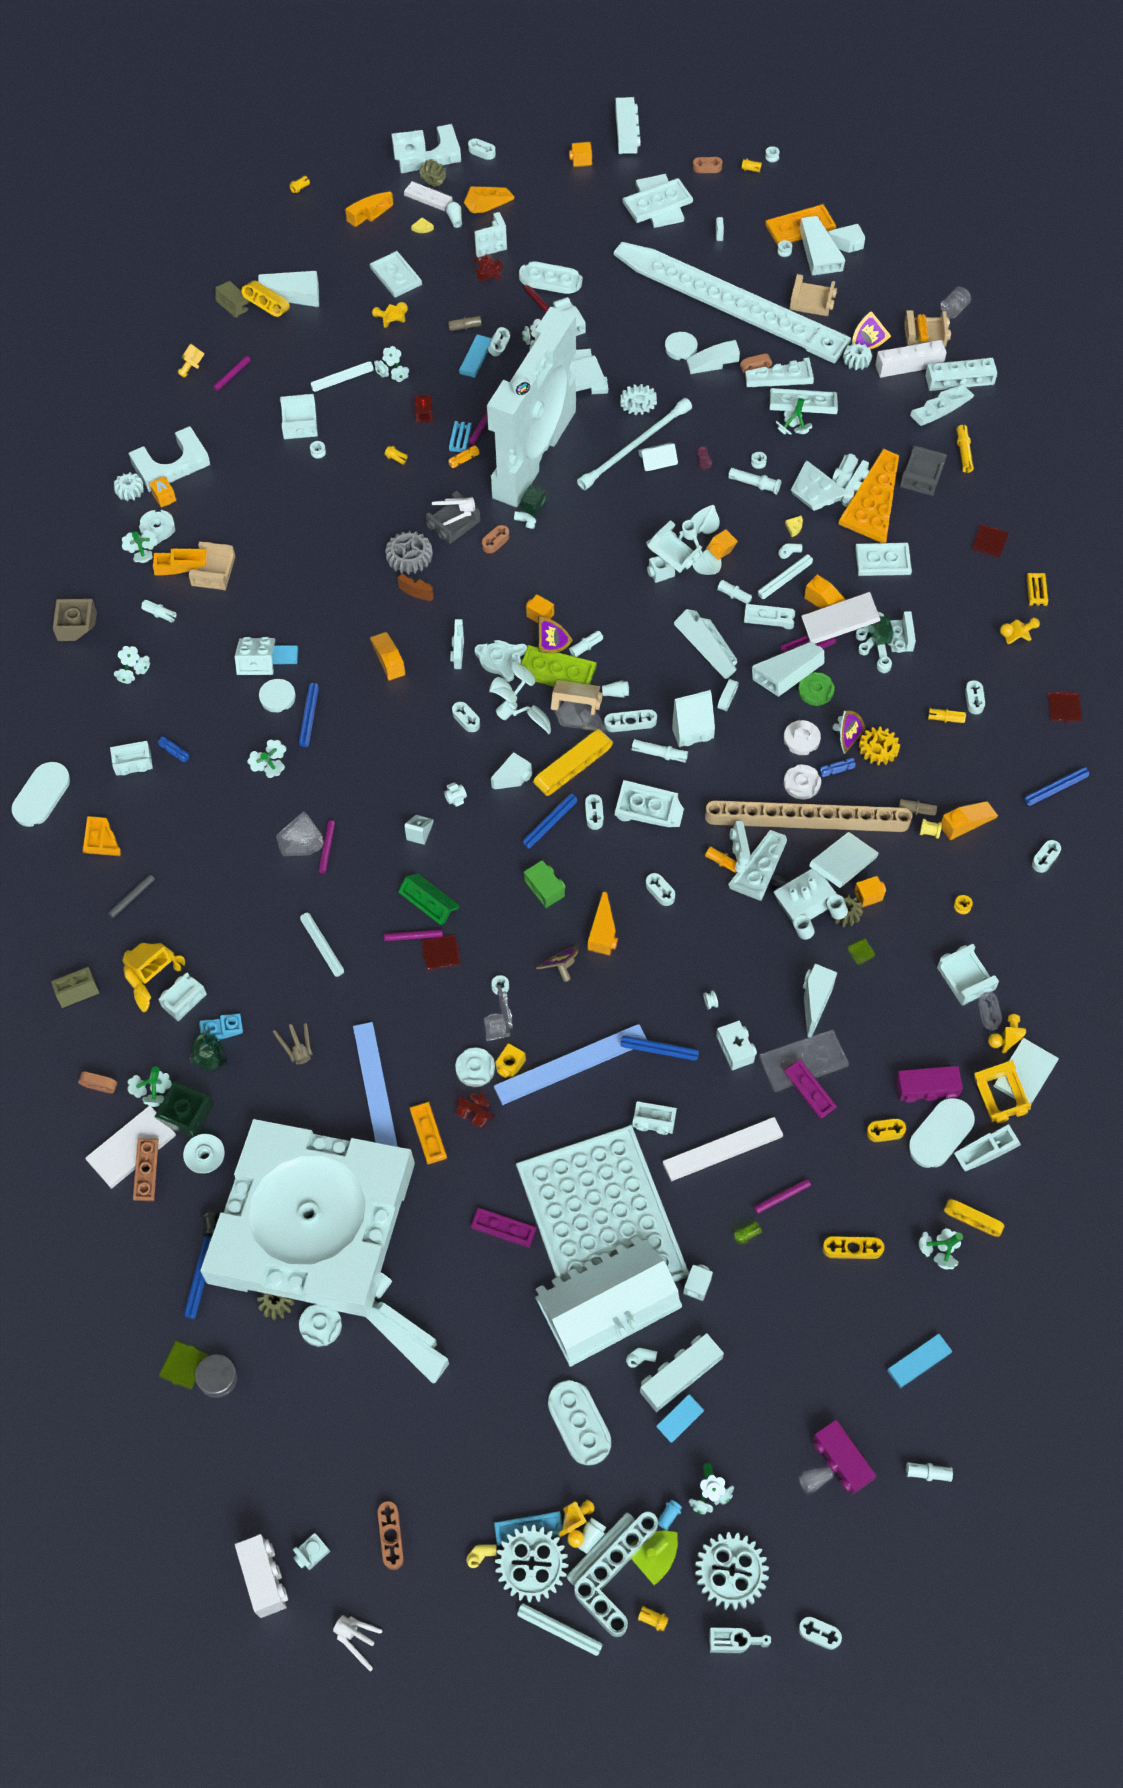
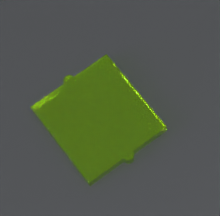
M176 1341L159 1377L171 1381L175 1386L178 1384L192 1390L196 1381L195 1373L197 1366L208 1354L196 1350L194 1346L189 1347Z

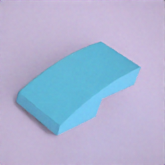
M240 1014L220 1015V1019L204 1020L199 1023L202 1042L224 1039L243 1033Z
M689 1394L656 1427L672 1443L703 1413L704 1409Z

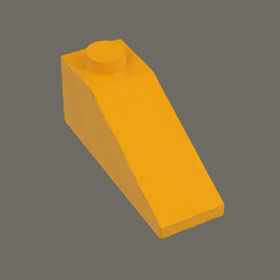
M470 187L464 204L472 213H485L514 200L515 197L507 188Z
M816 575L806 585L804 598L820 609L846 600L830 582L819 575Z
M385 632L370 637L388 681L404 676V662L388 633Z
M988 801L963 806L943 815L941 829L948 839L952 840L997 818L998 815Z
M603 892L588 939V950L610 955L612 949H616L618 938H615L616 930L607 892Z

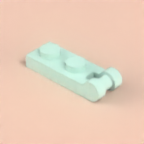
M863 460L847 484L845 490L848 491L849 497L844 499L843 496L842 504L848 507L854 493L858 491L863 479L868 475L870 471L868 470L869 462Z
M746 604L744 623L781 626L785 629H792L794 627L793 618L795 617V610Z
M736 821L734 827L730 830V839L733 841V853L737 859L735 870L739 873H744L751 856L743 821Z

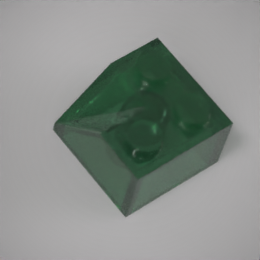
M173 1082L154 1117L176 1133L192 1139L200 1132L214 1105L210 1096Z

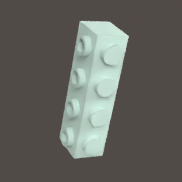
M634 97L616 98L615 112L619 154L637 153V146H640V136H637L639 135L638 115H635L638 112L637 104H634Z
M993 358L928 364L925 377L929 391L952 389L961 385L965 387L994 385L997 369Z
M705 1334L703 1337L701 1335L697 1336L691 1342V1347L687 1350L681 1349L675 1354V1359L670 1364L665 1362L658 1368L659 1372L655 1376L649 1375L641 1382L640 1393L656 1413L723 1359L724 1353L708 1334Z

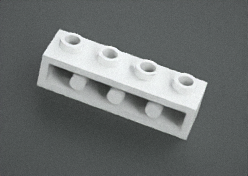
M942 340L878 351L875 366L880 378L925 370L928 364L944 363L946 350Z

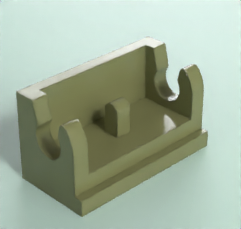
M228 281L215 287V300L235 318L248 310L247 307H242L250 301L244 298L242 291L232 282Z
M89 967L51 981L55 995L62 1008L99 994Z

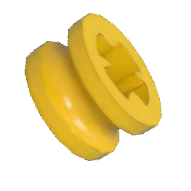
M958 896L954 903L955 911L960 914L969 913L973 901L969 896ZM960 902H964V904H966V907H963V905H961Z

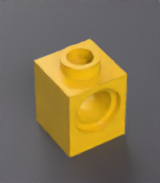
M508 1043L495 1062L498 1074L505 1078L515 1077L526 1061L525 1052ZM510 1060L513 1061L514 1064L506 1065L505 1062Z

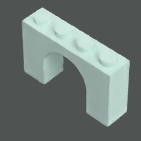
M452 124L437 127L439 146L431 151H426V156L397 159L401 173L420 170L422 164L430 159L434 162L437 160L442 165L461 162V151Z
M190 426L175 432L177 443L183 454L174 463L159 464L153 461L144 446L129 453L134 469L149 492L151 491L149 483L165 476L170 483L210 465L208 453Z

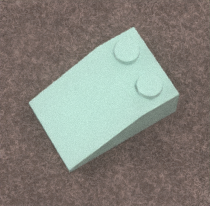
M710 690L675 699L672 730L679 747L690 746L701 741L706 742L714 738L715 724Z
M817 964L814 965L813 970H808L803 989H805L804 1005L807 1036L809 1038L813 1036L837 976V972Z

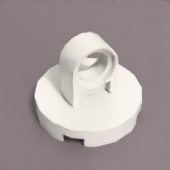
M798 720L792 722L784 732V744L790 748L789 750L792 753L807 755L814 749L816 750L820 744V731L809 721Z

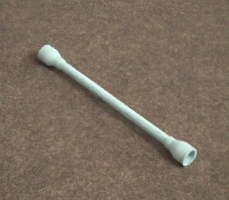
M687 398L680 400L675 408L671 410V413L628 444L624 449L596 470L578 478L577 482L580 488L587 490L593 485L600 474L674 419V417L686 414L692 409L691 402Z

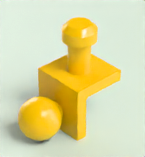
M399 302L396 306L389 304L385 311L375 307L372 310V315L376 318L378 316L382 317L383 325L387 328L392 321L405 322V313L408 310V306L404 302Z
M190 344L181 357L186 362L181 369L179 368L178 374L186 377L191 366L198 369L199 366L197 364L204 353Z
M1034 617L1027 624L1015 620L1011 624H1003L1000 628V633L1006 638L1008 644H1011L1020 637L1030 641L1032 639L1029 630L1038 628L1040 622Z
M1017 1014L1008 1016L1010 1027H1005L1002 1036L997 1033L989 1036L988 1043L992 1048L1002 1046V1053H1006L1009 1048L1023 1039L1026 1029L1018 1028L1020 1016Z
M589 1500L584 1501L580 1507L577 1502H574L563 1508L565 1517L562 1531L558 1534L561 1537L569 1533L568 1543L574 1548H578L584 1543L583 1533L575 1529L587 1522L583 1515L594 1512V1504Z

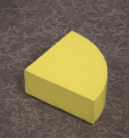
M421 218L411 226V229L417 233H427L434 229V225Z
M802 516L785 521V525L792 537L796 536L802 529Z

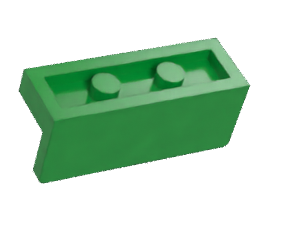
M420 874L406 876L398 893L440 925L445 924L451 911L457 910L460 907L459 904Z

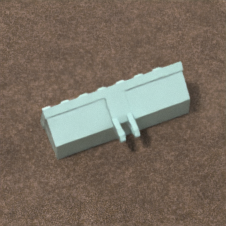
M635 1236L631 1239L634 1246L628 1249L622 1244L616 1246L615 1249L618 1254L610 1257L606 1252L601 1254L599 1257L602 1263L596 1266L592 1261L584 1263L586 1271L581 1274L576 1269L568 1271L571 1279L562 1282L559 1277L553 1279L552 1283L555 1287L548 1291L543 1285L536 1288L539 1295L535 1299L570 1367L682 1308L678 1289L665 1261L647 1239L642 1241L638 1236Z

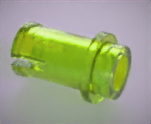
M756 1221L743 1229L736 1230L734 1237L738 1244H747V1240L762 1233L761 1227L754 1231L752 1230L759 1225Z

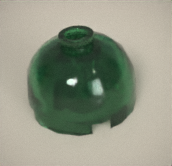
M210 1030L198 1035L193 1040L190 1049L192 1064L194 1066L198 1065L199 1068L205 1071H215L226 1066L228 1062L227 1058L223 1060L221 1053H225L221 1042L215 1034H209Z

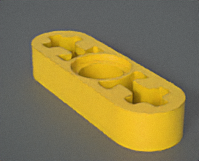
M948 1200L944 1208L945 1213L992 1236H1001L1004 1229V1224L999 1220L956 1200Z
M828 1237L824 1241L822 1250L829 1258L877 1259L884 1251V1243L879 1238ZM830 1243H834L835 1247H841L842 1243H845L843 1247L844 1252H841L842 1248H836L835 1251L832 1252L831 1248L827 1247L830 1245ZM856 1243L859 1246V1251L856 1253L850 1252L847 1247L848 1244ZM863 1243H865V1253H862ZM872 1244H875V1246L880 1249H878L877 1252L874 1253L873 1249L867 1248H870Z

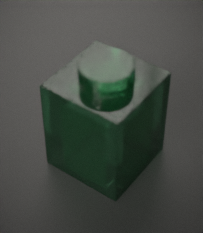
M530 485L521 498V510L537 516L546 502V491L540 487Z
M889 615L879 616L880 621L869 626L874 646L892 643L894 631Z

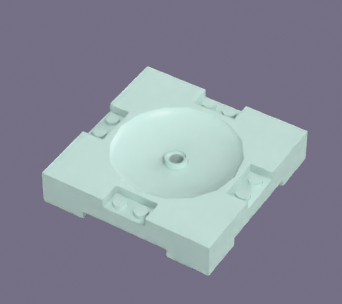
M550 306L535 330V343L510 382L502 381L487 404L488 430L495 432L497 467L491 475L493 499L518 507L539 472V462L541 461L544 451H547L549 445L553 447L556 445L576 412V377L572 376L570 371L571 360L576 353V315ZM525 377L531 383V389L526 395L517 396L512 389V385L518 378Z
M253 1119L234 1173L235 1181L224 1213H220L200 1270L207 1284L244 1292L253 1290L327 1306L330 1310L369 1318L381 1279V1268L401 1202L404 1201L415 1165L411 1150L351 1138L350 1141L313 1134L312 1130ZM309 1215H314L312 1218L306 1219Z

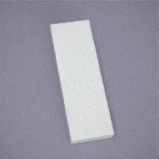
M413 181L404 190L405 196L443 211L453 201L451 196Z

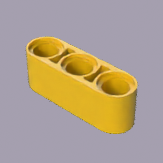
M251 281L242 288L244 298L273 316L279 317L289 310L288 300L257 281Z

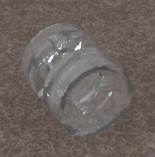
M956 287L941 302V310L946 311V315L950 318L957 317L971 302L970 293L963 287Z

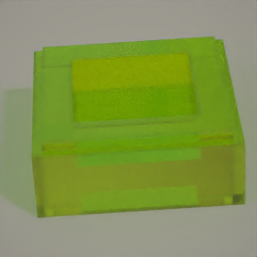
M866 939L848 947V951L857 965L875 957V953Z

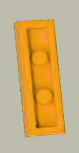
M429 1102L410 1107L427 1165L447 1159Z

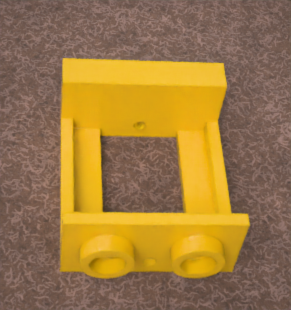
M1013 1060L974 1073V1079L991 1122L997 1121V1123H1002L1009 1120L1008 1117L1023 1116L1031 1109V1103L1027 1100ZM1006 1076L1017 1105L1014 1108L1001 1112L996 1106L987 1082Z

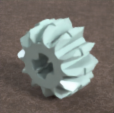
M860 342L858 344L852 343L851 346H847L843 355L845 365H848L849 369L855 368V371L858 368L863 370L864 367H868L872 359V353L870 348L866 347V344L860 345Z
M131 472L129 474L123 473V476H117V480L114 481L115 493L121 500L125 499L128 502L129 499H133L135 501V497H140L141 493L144 492L143 481L137 474L133 475Z

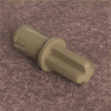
M480 316L463 317V319L449 321V329L453 331L481 327Z
M900 799L899 808H907L911 813H915V815L917 813L936 815V805L919 803V800L916 802Z

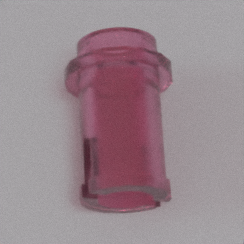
M701 447L697 450L700 460L699 466L703 469H708L711 467L712 459L709 457L708 449Z

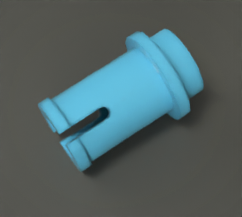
M670 1500L669 1503L666 1502V1508L658 1518V1525L668 1531L677 1514H681L680 1510L682 1507L673 1500Z

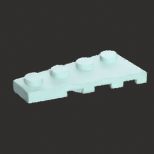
M809 357L804 358L802 362L794 360L790 361L788 365L776 364L769 369L762 367L745 371L747 387L813 384L814 379Z
M770 830L750 855L751 858L747 863L746 871L744 873L737 872L728 884L730 889L761 901L787 842L786 836Z

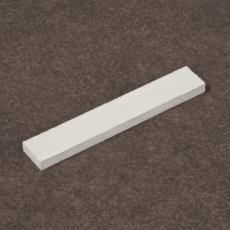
M775 1117L667 1159L663 1161V1166L670 1181H674L782 1138L783 1133Z

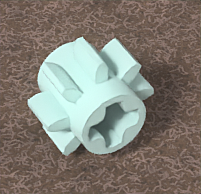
M455 782L447 785L448 789L444 791V795L448 804L453 803L456 807L464 804L463 799L467 797L464 787L462 785L458 786Z

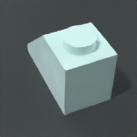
M859 224L828 231L838 249L849 253L864 248L865 235Z
M513 752L491 777L492 788L501 789L521 786L524 781H528L532 776L531 763Z

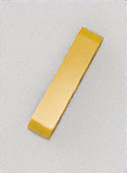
M597 729L539 773L533 781L534 785L546 796L551 795L606 753L613 745V741L600 729Z

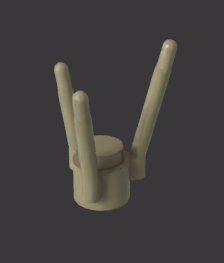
M307 1023L303 1024L306 1046L299 1043L293 1025L289 1024L295 1046L292 1048L293 1051L290 1050L278 1032L273 1030L274 1035L290 1056L291 1061L296 1062V1064L308 1062L313 1054L310 1048Z

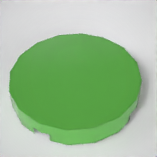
M813 672L799 682L798 692L804 702L819 706L828 703L832 699L835 686L829 676Z

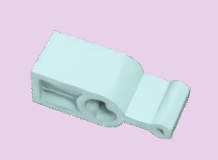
M568 297L553 302L554 308L576 315V336L585 333L586 322L576 306L571 304Z
M710 1628L709 1650L711 1653H742L748 1649L749 1645L768 1647L771 1644L770 1636L751 1637L748 1631L741 1628ZM741 1635V1638L746 1640V1645L740 1647L738 1642H734V1637Z

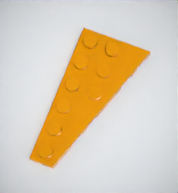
M883 449L841 516L839 525L878 542L886 543L899 455Z

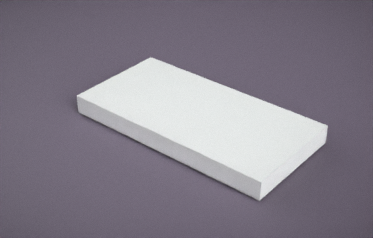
M870 592L802 615L810 642L814 644L880 621Z
M148 1106L85 1159L112 1189L135 1170L138 1138L159 1139V1150L174 1138L176 1134L155 1110Z

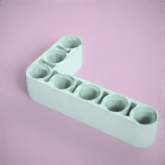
M651 1512L641 1514L575 1584L574 1593L577 1600L609 1634L615 1637L622 1636L626 1632L627 1618L601 1590L656 1532L658 1519ZM650 1519L654 1523L653 1528L649 1530L643 1528L642 1521ZM633 1535L637 1537L638 1544L630 1546L627 1544L626 1538ZM613 1552H619L623 1559L615 1563L610 1559V1555ZM602 1568L607 1572V1576L600 1580L595 1577L594 1572ZM587 1585L590 1587L591 1593L588 1596H581L578 1592L579 1587ZM604 1602L607 1605L606 1612H596L595 1604ZM620 1619L624 1627L619 1631L612 1629V1620Z

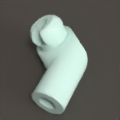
M515 511L514 520L526 522V528H535L536 519L529 513Z
M785 544L779 550V556L785 559L793 552L802 553V544Z
M637 1348L627 1356L626 1362L631 1368L637 1367L644 1360L655 1362L657 1351Z

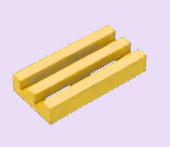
M1027 573L1029 605L1036 603V606H1040V604L1047 606L1048 595L1045 573ZM1032 577L1034 578L1035 598L1033 594ZM1038 578H1041L1043 599L1040 598Z

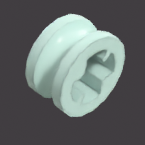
M768 147L765 155L766 160L770 162L777 161L779 159V149Z
M786 240L781 241L778 244V254L782 257L790 256L792 253V243Z
M315 441L311 443L310 451L314 458L325 456L326 450L323 442Z
M755 452L751 457L752 466L757 469L765 467L767 456L762 452Z
M502 975L493 978L492 991L497 995L506 994L509 990L508 979ZM500 982L502 984L503 982L504 988H500V986L497 988V983Z
M714 990L710 991L709 994L707 992L703 993L707 1009H711L712 1006L717 1008L718 1000Z

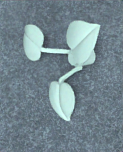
M710 505L696 513L691 520L685 521L682 524L683 531H680L679 539L681 540L684 536L688 540H694L696 547H698L697 533L711 534L715 532L720 523L715 506ZM653 537L650 540L646 541L647 546L649 545ZM707 549L704 552L700 550L701 556L692 564L694 570L703 575L718 573L722 565L721 559L717 560Z
M513 661L511 669L522 681L515 692L512 691L510 684L501 677H497L492 681L489 691L506 699L496 709V713L501 719L507 720L512 714L516 716L518 713L527 711L531 719L549 735L551 733L550 721L541 709L533 705L532 707L526 706L516 710L517 693L525 682L530 686L534 685L535 678L526 667Z

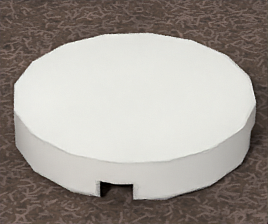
M801 764L788 769L784 777V787L788 794L796 799H810L820 790L821 778L814 768Z

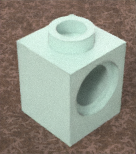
M660 556L649 559L647 572L650 577H653L655 583L675 577V568Z
M693 1265L683 1294L703 1301L713 1272L709 1271L710 1269L706 1266Z

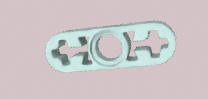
M650 709L611 713L605 717L604 727L609 732L652 728L657 723V714ZM634 718L636 722L633 724H628L626 722V719Z

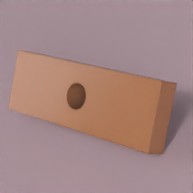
M138 1138L133 1201H154L159 1139ZM148 1166L150 1169L148 1172H143V1167Z

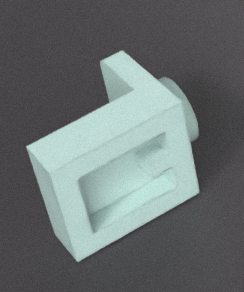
M314 1533L299 1548L295 1547L293 1549L296 1554L293 1558L301 1568L306 1566L310 1570L330 1551Z

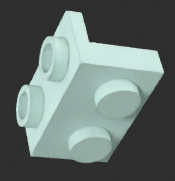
M637 1102L632 1127H636L640 1131L654 1130L663 1135L673 1134L677 1108Z

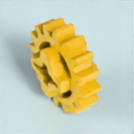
M872 727L871 732L866 730L865 735L861 736L859 748H861L860 754H865L864 759L869 758L871 764L877 761V765H880V762L886 765L888 760L892 762L894 757L898 755L900 744H898L899 738H894V732L889 734L888 728L882 731V727H879L878 730Z

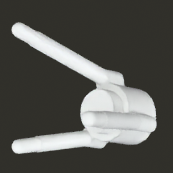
M473 497L445 499V501L432 502V505L459 504L460 511H464L463 514L442 523L444 526L466 516H471V512L475 511Z
M342 1615L333 1630L334 1633L338 1634L337 1640L344 1643L369 1671H372L373 1667L347 1638L352 1639L353 1636H356L373 1646L374 1641L358 1632L357 1626L379 1634L382 1633V1629L358 1621L352 1616L347 1618Z

